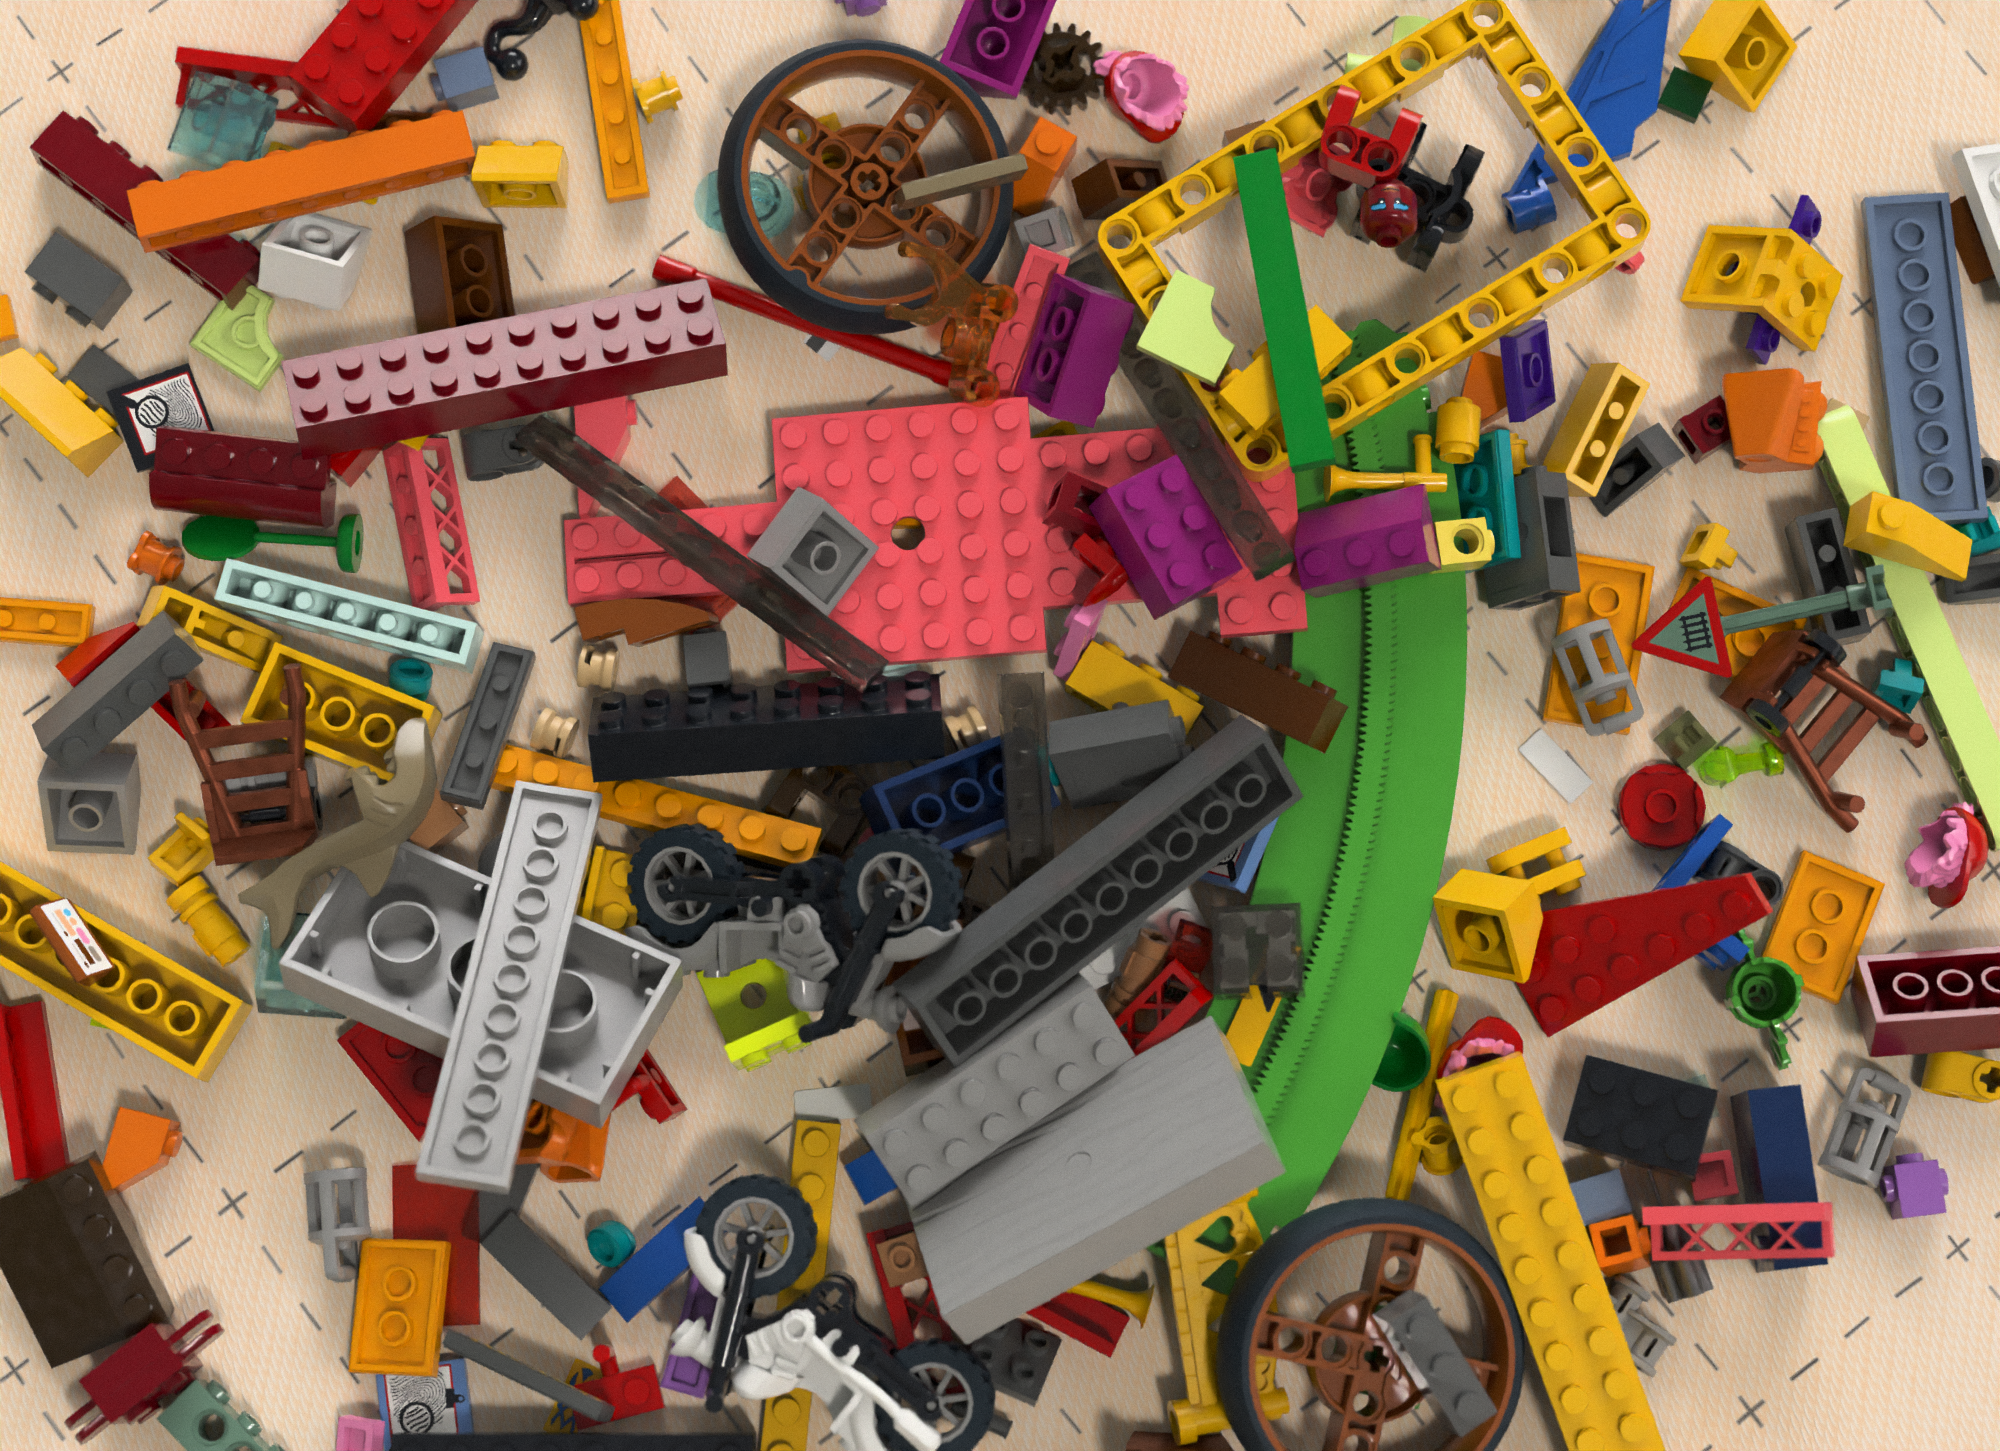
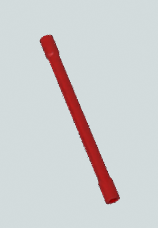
M662 254L658 257L654 266L653 279L674 285L707 278L713 299L926 377L938 385L962 394L969 395L974 385L977 371L953 362L930 357L874 335L850 334L815 325L786 310L769 296L701 272L694 266Z

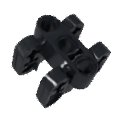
M1421 122L1409 155L1396 180L1402 181L1425 202L1424 206L1418 207V227L1416 232L1420 233L1410 252L1407 264L1426 273L1441 242L1447 244L1457 243L1463 240L1469 231L1474 214L1472 206L1464 197L1475 178L1485 152L1465 144L1454 169L1452 168L1446 185L1409 168L1427 128V125ZM1372 159L1368 162L1375 171L1383 172L1391 168L1389 163L1383 159ZM1357 184L1356 193L1361 201L1363 193L1368 188ZM1359 208L1350 236L1369 245L1371 241L1363 235L1361 230ZM1452 213H1455L1461 217L1463 224L1451 226L1446 223V220Z

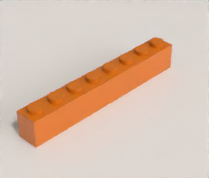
M442 110L432 114L427 119L415 122L400 120L392 123L385 129L373 132L359 130L350 133L344 139L331 142L317 140L310 142L305 148L289 152L275 150L265 154L263 158L248 162L233 160L223 164L218 169L206 172L192 170L181 174L177 179L164 182L150 180L139 184L135 189L126 191L138 238L144 252L149 253L471 175L476 157L463 110L456 112Z

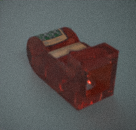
M1180 918L1162 971L1177 958L1199 980L1211 956L1218 931ZM1185 935L1196 936L1202 941L1203 946L1181 937ZM1175 974L1164 983V995L1167 1000L1181 1002L1191 992Z

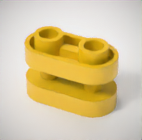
M1566 827L1515 846L1486 860L1491 874L1500 875L1506 873L1507 877L1527 880L1522 865L1545 856L1551 870L1528 879L1529 881H1534L1539 904H1542L1540 896L1555 890L1559 897L1581 888L1582 884L1579 879L1587 875L1580 859L1567 863L1561 849L1573 843Z

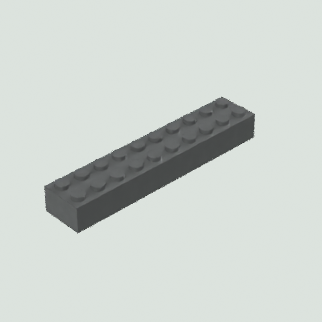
M1240 715L967 925L949 944L931 953L892 983V986L933 1047L956 1068L1304 796L1267 731Z

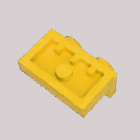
M595 846L594 855H590L584 879L588 881L585 898L580 897L576 915L627 936L624 931L625 929L639 924V919L636 915L639 911L636 905H631L628 894H631L632 890L631 885H627V875L632 872L633 865L630 864L633 854L607 850L604 846Z

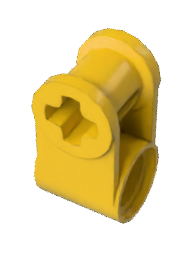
M1964 1051L1928 1053L1921 1090L1936 1095L1963 1098L1979 1103L1996 1101L2000 1099V1062L1970 1055ZM1990 1072V1079L1997 1082V1087L1987 1092V1084L1980 1082V1077Z

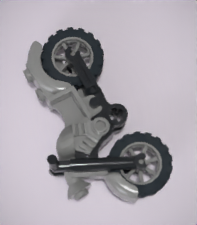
M681 824L653 833V837L642 841L639 845L641 850L638 853H634L630 864L633 865L632 872L627 875V885H631L632 893L628 894L632 906L636 905L639 911L636 915L642 924L625 929L627 937L682 960L683 976L691 974V970H703L704 977L730 976L731 971L756 963V959H769L776 962L775 965L783 968L786 991L790 1003L796 1009L803 1012L824 1010L820 1020L799 1028L798 1036L804 1043L839 1033L840 1029L854 1027L864 1019L874 1020L882 1030L895 1034L900 1024L906 1018L907 1007L892 984L885 986L881 990L894 961L912 960L934 953L949 944L962 930L960 924L956 921L960 909L957 908L958 902L963 900V888H959L958 881L962 879L959 866L954 867L951 861L954 856L948 848L943 849L938 845L940 840L931 834L924 836L922 831L918 829L902 830V828H897L873 835L866 842L856 846L853 850L855 855L852 858H848L844 865L834 855L823 854L808 860L789 864L781 873L745 871L742 861L738 862L735 856L738 852L732 843L726 844L722 840L724 836L716 830L708 831L706 830L707 826L702 824ZM677 852L686 853L684 870L673 854ZM892 857L902 858L899 876L887 862V859ZM696 859L702 863L703 868L694 870ZM911 864H914L922 874L921 876L916 878V874L910 872ZM666 865L674 875L669 879H663ZM881 870L887 880L876 884L878 872ZM824 872L830 873L829 882H826V876ZM838 891H844V895H839ZM919 904L925 909L920 917L914 920L913 911L916 905Z

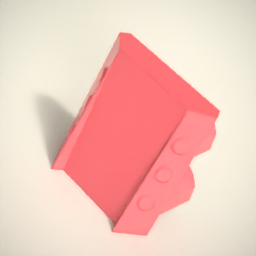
M1334 144L1328 146V150L1336 156L1348 154ZM1318 147L1300 158L1298 165L1283 173L1282 180L1290 221L1324 238L1326 229L1333 225L1338 214L1336 204L1338 193L1346 191L1353 182L1326 172L1319 164Z

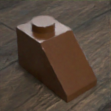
M1104 159L1072 179L1071 182L1083 219L1106 220L1108 217L1165 184L1168 180L1161 161Z

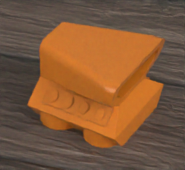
M1793 368L1723 375L1722 390L1734 458L1739 460L1740 471L1773 473L1813 469L1824 450L1823 440L1817 434L1818 422L1823 418L1827 410V399L1821 393L1822 381L1804 382L1803 374Z
M531 1099L516 1165L541 1163L540 1171L556 1183L600 1181L604 1166L611 1113L600 1129L535 1099Z

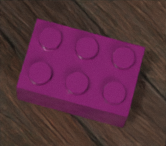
M1177 454L1106 489L1089 506L1154 620L1225 584L1243 569Z

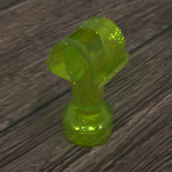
M1769 742L1761 743L1759 752L1735 754L1730 748L1719 746L1700 762L1698 775L1705 784L1709 786L1720 785L1721 789L1732 783L1739 775L1762 770L1764 775L1769 777L1783 775L1784 757Z

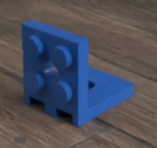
M1720 813L1706 823L1652 891L1686 885L1734 824ZM1731 935L1694 957L1706 968L1712 971L1718 968L1723 972L1738 964L1750 948Z

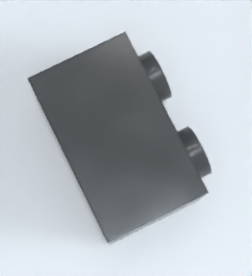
M57 232L53 234L25 270V273L35 283L31 289L50 304H53L56 299L68 307L65 313L84 328L89 323H92L103 331L133 292L123 278Z

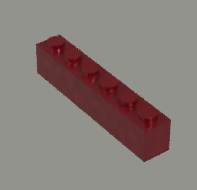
M63 110L30 146L37 164L139 240L126 190L135 189L139 184L150 180L164 182L163 179L147 165L139 168L131 162L130 154L117 142L112 140L107 144L98 137L99 132L85 118L79 116L77 119H74ZM229 234L154 251L217 300H224L232 311L247 294L246 289L251 284L255 286L259 281L261 253L249 241L241 239L238 242Z

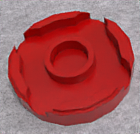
M1663 763L1645 766L1630 776L1619 792L1617 804L1620 825L1629 838L1644 848L1657 851L1678 848L1692 839L1703 824L1706 810L1703 791L1699 784L1680 767Z

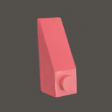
M628 395L574 406L578 510L581 519L596 517L631 440V425H638L636 399L629 400Z

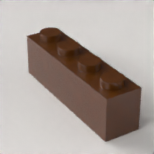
M1190 630L1168 675L1169 678L1324 754L1326 753L1348 708L1345 704L1334 699L1337 693L1335 689L1316 680H1313L1309 687L1299 682L1302 676L1301 673L1283 664L1278 663L1276 669L1273 670L1264 665L1267 657L1245 646L1238 653L1229 649L1232 641L1228 638H1221L1220 634L1209 630L1206 637Z

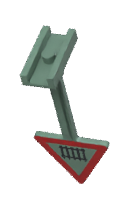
M1881 564L1865 568V582L1848 585L1844 591L1722 617L1719 614L1713 582L1707 576L1635 639L1631 646L1634 650L1729 679L1733 676L1725 637L1729 634L1851 608L1852 612L1871 607L1875 619L1893 616L1891 598H1887L1884 584V567Z

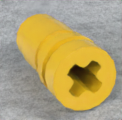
M199 875L174 891L167 898L166 903L175 914H181L179 920L183 925L189 924L194 930L192 937L208 957L214 955L221 966L225 968L242 957L251 948V945L241 934L242 931L228 913L218 905V896L214 892H208L210 886Z

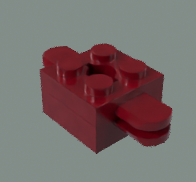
M209 1309L197 1314L178 1330L172 1324H149L79 1380L92 1399L65 1420L64 1424L69 1431L74 1430L100 1410L102 1411L99 1416L76 1434L75 1438L80 1445L93 1439L110 1424L128 1423L131 1425L136 1421L139 1424L144 1423L162 1408L158 1403L161 1399L172 1392L175 1396L182 1393L197 1380L194 1373L204 1365L196 1355L225 1332L222 1326L217 1323L202 1332L190 1343H186L214 1318Z

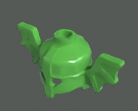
M1742 929L1733 934V936L1749 947L1750 950L1743 957L1745 961L1733 969L1725 985L1726 998L1723 1001L1726 1009H1730L1737 1020L1753 1028L1769 1029V1044L1780 1071L1789 1068L1788 1064L1791 1063V1059L1786 1050L1788 1039L1782 1032L1779 1024L1788 1020L1799 1007L1801 987L1804 986L1801 975H1797L1785 962L1770 957L1756 958L1753 940L1748 938L1745 930ZM1756 985L1755 992L1749 994L1750 988ZM1761 988L1764 990V996L1760 993ZM1757 996L1761 1001L1754 1002L1750 998Z

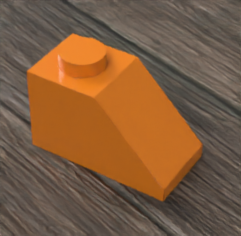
M1041 116L1019 151L1021 155L1024 154L1028 170L1021 180L1014 181L1012 211L1023 217L1040 213L1077 151V136Z
M1478 351L1469 360L1460 397L1469 398L1472 400V404L1480 407V429L1507 415L1508 409L1502 358Z
M119 1107L102 1164L109 1182L117 1194L168 1165L170 1157L175 1158L177 1156L183 1138V1133L178 1131L180 1122Z

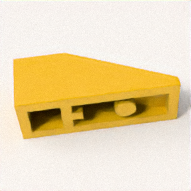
M1872 491L1850 506L1843 546L1963 582L1967 577L1972 539L1913 503Z
M166 585L152 586L136 624L139 628H143L164 610L193 637L200 652L261 674L274 643H281L283 638L278 633Z

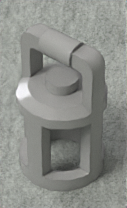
M1599 619L1580 625L1551 640L1588 735L1594 737L1605 733L1609 735L1631 727L1630 724L1639 721L1643 717L1644 710L1608 619ZM1604 636L1618 674H1615V672L1604 674L1591 642L1592 640ZM1577 646L1591 678L1582 684V688L1578 685L1565 651ZM1625 688L1633 709L1626 713L1625 711L1618 712L1601 719L1600 723L1593 724L1585 703L1595 701L1597 706L1617 699L1616 692Z
M1857 1068L1852 1075L1844 1099L1839 1106V1112L1817 1165L1825 1171L1845 1180L1866 1187L1877 1188L1911 1096L1910 1088L1899 1082L1897 1078L1877 1069ZM1864 1080L1874 1088L1890 1095H1896L1890 1115L1884 1112L1885 1106L1875 1101L1864 1099L1863 1104L1856 1102ZM1863 1129H1866L1855 1162H1852L1851 1160Z
M340 1168L304 1173L309 1229L308 1241L317 1245H323L324 1268L328 1280L351 1282L353 1279H357L359 1274L357 1241H362L371 1235L367 1194V1168ZM335 1184H338L340 1223H337ZM343 1250L344 1265L340 1264L339 1251Z

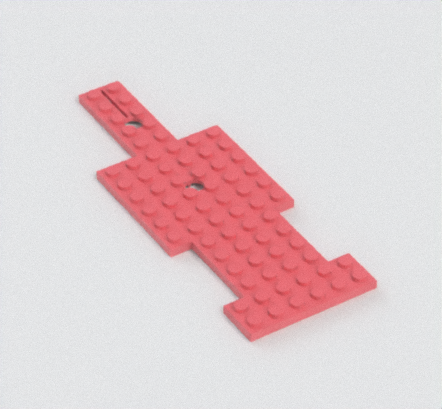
M1219 380L1215 387L1203 381L1200 382V385L1208 392H1216L1221 389L1219 386L1222 381ZM1028 397L772 418L777 502L564 520L568 604L571 607L627 598L664 600L782 590L786 663L789 674L1047 653L1044 610L1073 608L1076 604L1083 606V601L1100 580L1096 574L1074 556L1072 545L1081 535L1055 524L1048 526L1042 523L1054 485L1069 471L1110 488L1177 454L1243 567L1225 584L1200 596H1217L1220 637L1232 638L1308 631L1305 592L1301 589L1294 550L1298 521L1295 474L1292 473L1291 467H1288L1263 482H1252L1244 478L1203 416V424L1031 438ZM1253 448L1246 454L1248 459L1255 464L1266 463L1271 458L1269 453L1263 448ZM798 486L823 498L879 547L828 617L777 582L746 556ZM905 518L918 520L925 529L924 540L919 543L918 547L912 550L900 549L892 541L893 527L897 522ZM1101 531L1097 536L1111 546L1104 532ZM692 536L706 539L711 547L710 557L705 560L702 566L697 568L684 566L678 557V549L681 543ZM639 555V556H628V557H616V558H604V559H592V560H580V561H577V560H579V559H591V558H603V557ZM1116 555L1114 559L1122 565V563ZM1130 578L1117 592L1105 599L1108 601L1107 605L1143 602Z

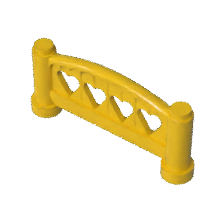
M1258 1187L1164 1238L1187 1394L1185 1398L1168 1401L1170 1428L1178 1446L1197 1442L1199 1435L1232 1429L1222 1404L1217 1372L1214 1371L1216 1369L1218 1332L1208 1328L1223 1313L1229 1295L1204 1286L1202 1283L1227 1260H1235L1237 1262L1238 1270L1234 1276L1238 1278L1246 1263L1257 1249L1264 1244L1258 1226L1248 1208L1250 1199L1258 1196ZM1221 1216H1228L1231 1219V1228L1228 1233L1233 1236L1234 1245L1227 1252H1221L1195 1241ZM1276 1295L1270 1303L1269 1311L1278 1312ZM1256 1354V1383L1268 1421L1280 1419L1283 1414L1290 1412V1405L1285 1388H1276L1274 1385L1277 1359Z

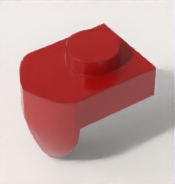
M1084 532L1072 545L1074 556L1100 578L1083 601L1082 605L1084 607L1094 605L1117 592L1130 578L1122 565L1114 559L1116 553L1113 548L1099 536L1093 540Z

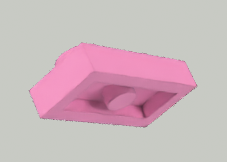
M1104 599L1087 607L1076 604L1072 608L1064 623V627L1069 629V631L1064 633L1054 651V655L1059 657L1053 672L1054 675L1065 681L1068 680L1087 647L1094 640L1108 603L1107 600Z

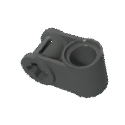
M527 425L475 431L461 437L469 481H488L503 477L504 475L533 471L541 467L547 458L548 449L545 441L532 427ZM528 440L533 446L528 447L527 455L522 456L518 450L523 448V441Z
M1720 841L1715 847V851L1704 870L1697 871L1694 876L1697 882L1751 872L1755 881L1763 882L1769 887L1771 897L1768 903L1771 908L1778 903L1784 892L1780 876L1749 858L1748 855L1737 847L1724 841ZM1724 862H1726V866L1722 871L1721 875L1719 876L1718 872L1721 869Z

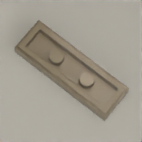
M1019 153L903 183L895 195L898 210L902 211L1021 180L1028 170L1024 154L1021 155Z

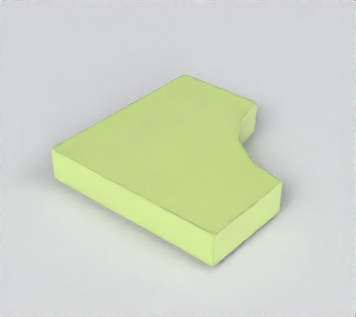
M1176 269L1137 343V350L1215 387L1235 350V345L1221 335L1213 321L1211 305L1215 295V288Z
M251 284L246 289L247 294L233 311L228 308L224 300L220 301L189 345L261 393L281 365V361H284L285 358L273 346L268 334V316L275 301Z

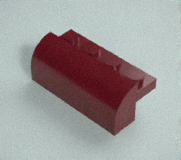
M162 425L156 429L154 471L149 472L150 499L155 510L328 529L334 525L337 483L330 482L331 455L303 460L299 441Z

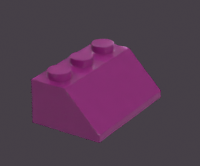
M965 0L940 62L963 78L980 97L1016 100L1057 0Z
M1054 272L1014 395L1017 397H1028V404L1049 417L1094 428L1097 417L1102 413L1105 406V393L1111 375L1118 368L1119 352L1125 334L1129 332L1133 323L1135 304L1114 293Z
M1425 484L1298 513L1294 550L1302 591L1314 598L1441 570Z

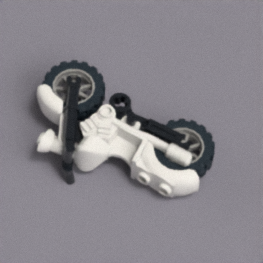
M752 1174L750 1176L737 1177L724 1184L705 1201L702 1211L697 1217L695 1227H691L684 1232V1247L692 1272L704 1288L713 1296L718 1297L711 1330L708 1331L706 1329L707 1323L703 1316L695 1323L687 1318L671 1335L670 1339L675 1345L668 1353L680 1357H692L711 1369L705 1392V1407L709 1412L718 1413L721 1411L724 1398L729 1393L736 1392L748 1400H760L786 1394L794 1388H803L816 1393L826 1403L833 1419V1424L829 1429L834 1434L837 1433L841 1436L838 1441L845 1451H971L977 1446L989 1428L994 1415V1401L996 1399L995 1387H993L991 1382V1374L988 1368L984 1367L979 1361L980 1357L972 1350L969 1352L963 1348V1344L953 1340L951 1342L943 1341L942 1338L914 1341L901 1349L882 1330L860 1315L856 1305L859 1289L857 1282L850 1274L842 1271L830 1272L814 1286L810 1294L808 1291L804 1292L781 1310L769 1314L753 1312L756 1298L775 1295L792 1285L806 1271L816 1251L817 1244L815 1243L818 1228L817 1222L814 1223L812 1216L814 1212L809 1202H805L801 1197L802 1193L796 1187L789 1186L784 1183L785 1180L779 1177ZM748 1203L769 1205L760 1222L754 1220ZM739 1206L747 1224L746 1228L726 1222L730 1214ZM774 1210H777L782 1216L787 1227L775 1229L774 1225H767ZM724 1230L737 1234L736 1246L729 1251L726 1249L724 1241ZM789 1235L788 1246L783 1255L770 1242L774 1237ZM768 1252L777 1262L763 1268ZM836 1288L843 1295L832 1305L825 1298L829 1295V1292ZM926 1368H940L947 1370L942 1381L929 1373ZM952 1375H955L960 1380L966 1392L947 1394L945 1388ZM901 1397L913 1406L915 1410L912 1407H902ZM967 1400V1410L963 1420L947 1407L951 1402ZM943 1414L956 1427L947 1432L939 1433L936 1430L937 1420Z

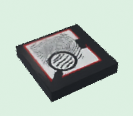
M188 363L106 392L137 473L154 468L157 427L162 425L214 431Z

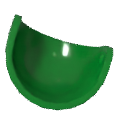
M1395 1011L1392 1015V1021L1396 1025L1372 1085L1386 1091L1402 1092L1417 1087L1427 1077L1431 1067V1050L1427 1034L1422 1026L1410 1015L1402 1011L1400 1013Z

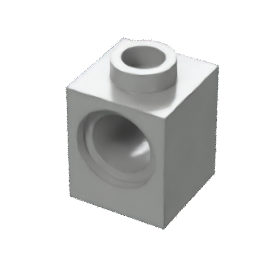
M1062 205L1014 221L1025 255L1031 243L1055 253L1076 246Z

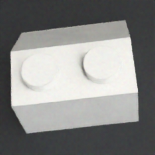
M315 213L281 220L262 243L258 289L272 292L280 298H293L308 302L319 309L339 311L354 291L372 236V229Z

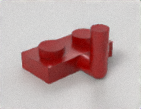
M646 1049L611 1112L637 1093L641 1096L639 1102L645 1113L650 1118L656 1119L659 1124L677 1118L688 1109L648 1049Z
M597 1345L592 1352L594 1360L600 1364L603 1378L572 1385L616 1407L610 1421H606V1423L666 1408L656 1364L620 1373L615 1350L610 1345ZM573 1410L577 1431L606 1424Z

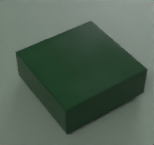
M1674 66L1658 101L1657 108L1695 124L1713 82Z

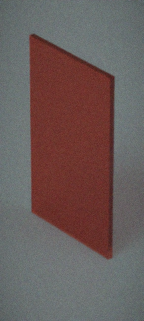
M417 1164L392 1166L393 1239L447 1241L451 1243L443 1326L481 1325L479 1190L419 1181L416 1179L415 1173Z

